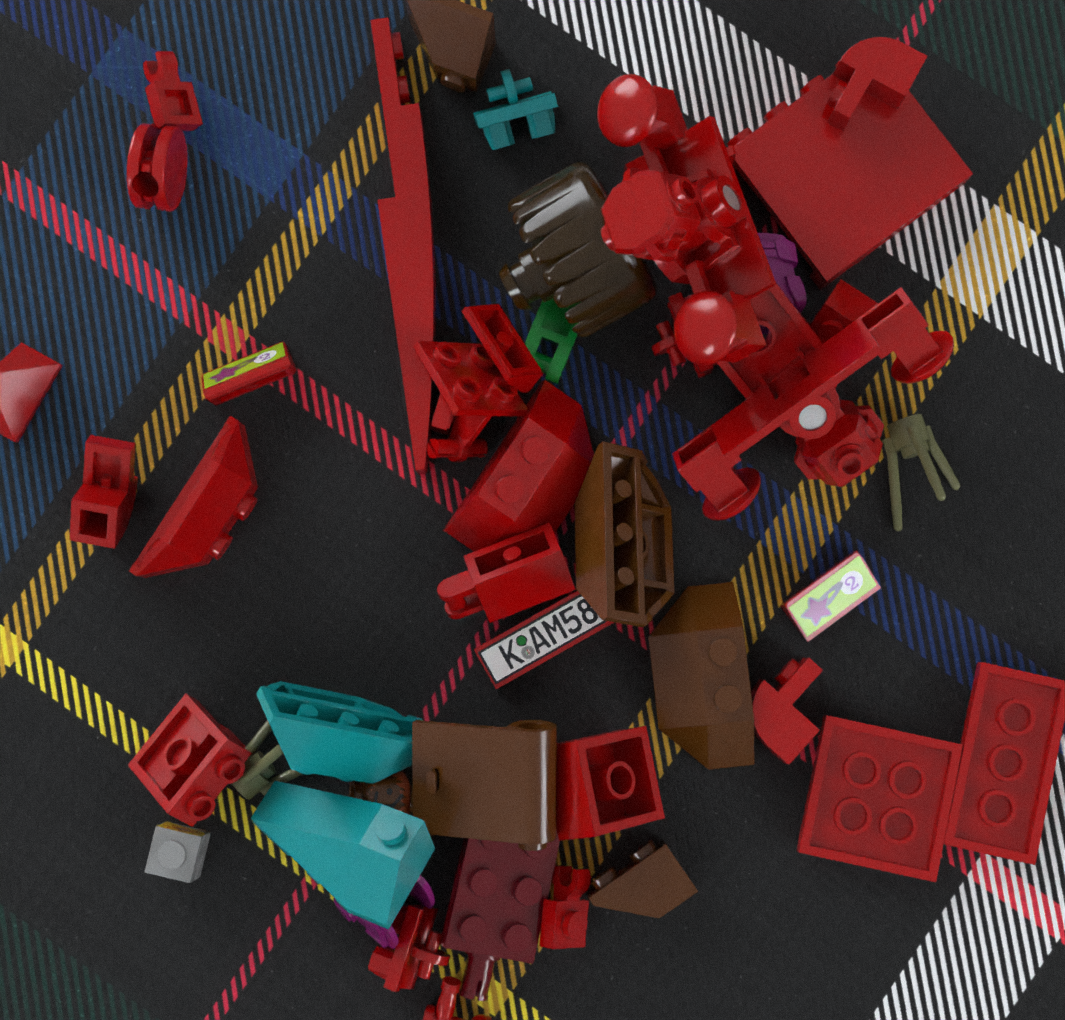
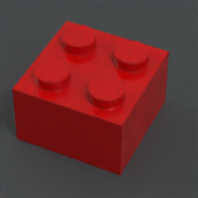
M646 726L611 731L557 743L556 829L559 841L597 837L665 818Z

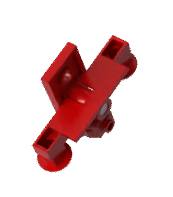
M626 74L614 79L605 88L598 103L597 119L599 128L604 137L616 146L629 147L640 143L649 170L631 167L624 172L622 182L613 187L600 209L605 221V225L601 228L602 239L606 246L617 254L653 260L671 282L691 285L694 294L680 306L674 321L675 342L679 351L687 360L698 365H711L719 361L738 362L767 346L750 299L777 284L715 117L708 116L690 129H687L673 90L656 85L651 86L645 78L636 74Z
M777 282V285L750 299L759 325L768 328V335L764 339L767 346L738 362H717L747 400L672 453L679 473L696 493L701 490L706 496L702 506L703 514L711 520H725L739 514L751 504L760 489V474L751 467L735 470L733 466L742 460L740 454L778 427L796 437L795 442L798 448L794 462L808 480L821 479L826 485L844 487L878 463L883 445L880 440L884 428L883 422L870 405L856 406L853 401L839 399L836 391L837 385L877 355L883 359L893 351L897 357L891 368L892 377L896 381L906 384L923 381L937 373L949 360L954 348L952 335L947 331L929 333L926 330L929 324L902 287L825 343H823Z

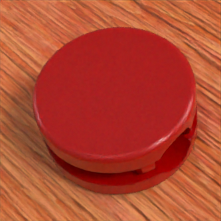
M142 123L136 128L130 142L127 159V189L131 203L136 208L150 209L155 203L158 210L172 212L179 206L185 189L188 163L186 139L179 127L165 126L160 132L157 125Z

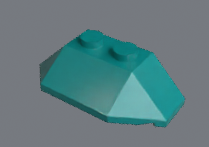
M282 681L268 686H260L256 694L291 770L305 775L319 774L336 777L345 782L359 781L374 784L412 765V722L422 720L421 718L412 715L404 717L390 707L361 697Z

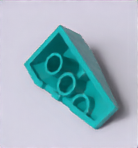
M279 781L273 782L251 817L252 822L287 856H291L304 868L317 884L322 885L343 909L350 914L388 930L435 850L425 821L384 804Z

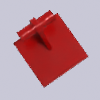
M417 341L413 347L455 416L448 439L432 438L427 443V454L430 458H448L452 462H462L467 457L483 458L485 457L484 454H487L488 451L487 442L482 438H476L491 417L525 416L528 412V408L518 394V390L505 381L483 344Z

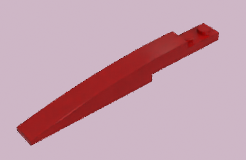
M387 17L370 21L395 197L378 199L377 201L415 470L420 475L428 473L429 456L427 454V443L430 442L432 431L434 381L413 347L417 341L436 342V276L433 215L419 103L402 105L410 103L407 76H398L396 60L404 59L401 33H392L389 18Z

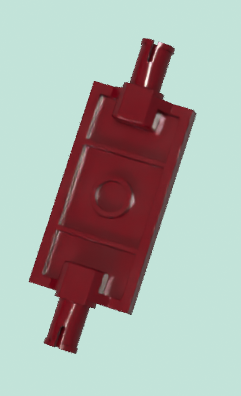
M557 829L556 839L547 843L545 849L538 851L522 850L518 847V843L464 838L440 942L444 948L464 951L468 954L461 989L458 993L460 996L472 1000L477 996L478 1001H488V991L495 961H499L501 958L533 964L541 930L543 899L548 898L560 844Z

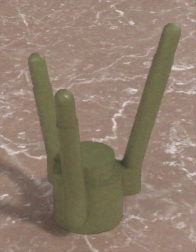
M922 414L908 416L887 425L891 437L882 440L888 461L893 528L898 532L903 527L898 452H901L903 459L919 456L938 500H945L946 494L928 451L932 454L952 489L958 490L960 488L958 479L935 441L930 425L926 426Z
M268 720L246 746L252 754L244 763L245 771L242 777L232 783L236 790L248 800L259 792L265 796L274 781L286 783L302 775L295 770L289 769L273 778L271 777L276 773L272 763L284 754L279 744L266 755L260 751L254 754L272 731Z

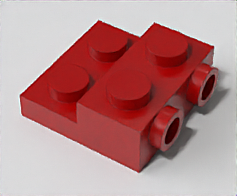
M185 693L129 762L128 766L167 814L193 827L197 821L204 820L213 813L215 809L214 800L225 786L238 781L245 771L244 763L252 753L231 730L219 724L198 700Z

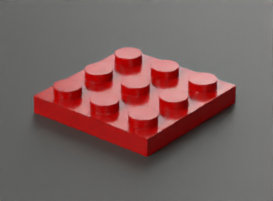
M824 715L796 851L807 855L936 882L963 744Z

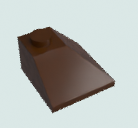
M405 0L409 21L435 77L440 79V83L451 90L465 92L467 88L477 92L496 44L494 14L458 0Z

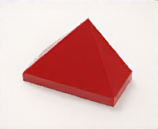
M22 342L0 361V434L15 443H18L63 366Z

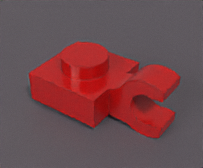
M157 51L155 53L157 61L143 62L145 77L150 82L145 87L154 124L157 125L160 131L165 126L179 127L182 131H194L203 122L192 82L180 81L178 62L173 51Z
M555 865L552 876L554 885L553 899H543L540 946L549 949L585 947L589 900L580 899V897L590 886V869L572 870L570 865Z

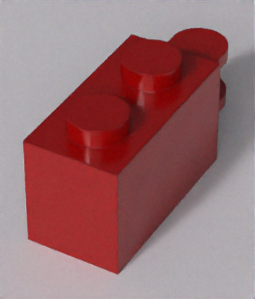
M550 522L464 555L468 570L444 579L437 587L440 599L446 602L444 609L449 618L461 619L484 610L489 623L576 590Z

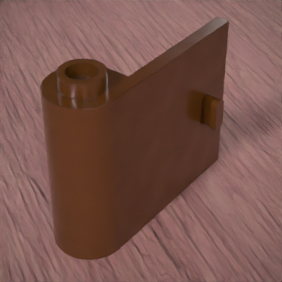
M422 720L412 722L413 816L425 821L430 835L518 843L520 849L527 851L543 850L547 847V843L556 839V724L542 720H523L513 722L507 727ZM438 771H439V789H438Z

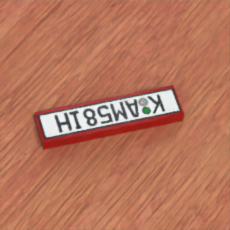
M576 591L480 645L474 651L495 689H498L614 622L602 620L582 595Z

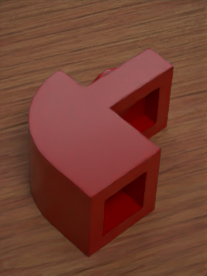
M874 37L856 43L845 52L833 73L840 80L827 102L828 106L834 108L827 123L843 131L865 92L898 109L928 56L892 38Z
M90 435L86 440L83 484L71 501L70 541L116 548L129 524L138 483V476H134L136 443Z
M792 658L774 678L780 683L775 689L765 680L759 679L751 691L754 734L765 747L783 763L788 765L820 731L792 705L823 671L810 658H802L799 663Z

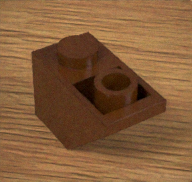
M649 840L629 854L632 862L617 872L614 866L596 876L591 881L594 888L588 892V898L596 907L661 918L697 893L698 890L664 840L657 845L652 840Z

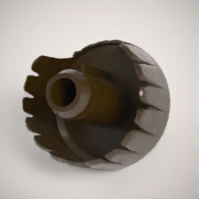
M577 162L571 164L511 199L508 203V211L510 213L513 212L512 218L514 223L522 225L519 230L520 237L525 243L532 242L533 246L518 254L520 260L518 263L510 266L506 262L499 271V276L507 292L519 310L533 309L531 303L539 298L544 303L554 298L559 308H566L581 301V303L568 310L564 315L568 323H578L572 330L581 337H588L649 303L657 293L655 278L645 259L617 254L604 243L601 236V228L605 225V221L600 209L609 194L596 172L586 163Z

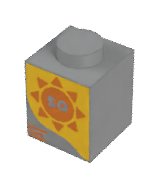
M168 821L157 825L145 873L187 883L195 881L201 876L211 832Z

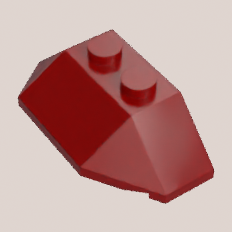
M546 380L541 382L527 403L528 412L525 416L517 418L443 530L474 552L549 522L555 534L575 504L594 453L582 405Z
M229 416L129 572L138 577H153L207 565L212 558L219 560L226 552L233 539L228 533L238 519L244 521L250 515L258 500L253 496L258 489L246 428L237 419Z

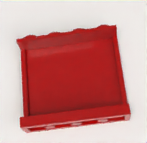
M832 74L824 79L822 75H818L799 91L802 97L789 106L785 101L779 103L763 117L766 121L765 124L754 132L749 127L745 128L727 143L728 146L733 145L737 153L733 165L788 238L795 243V247L813 269L810 277L820 290L963 186L973 175L910 91H908L898 109L865 92L842 131L827 123L834 108L827 105V102L840 78Z

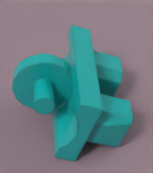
M507 69L500 71L502 85L486 90L490 102L506 98L508 103L473 112L476 126L483 129L491 149L496 150L515 144L509 120L526 116L532 139L554 134L555 116L553 108L558 107L555 93H551V91L518 100V94L533 91L531 79L528 77L513 81L511 72Z

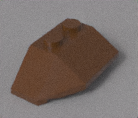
M603 441L597 446L575 501L576 589L602 620L644 627L649 624L653 616L674 594L671 506L657 479L645 465L648 461L642 450Z
M726 582L689 586L648 636L658 729L709 770L754 765V715L744 629L734 583Z

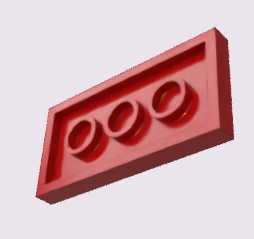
M977 662L960 743L963 744L944 845L1032 865L1036 864L1065 721L1064 680Z

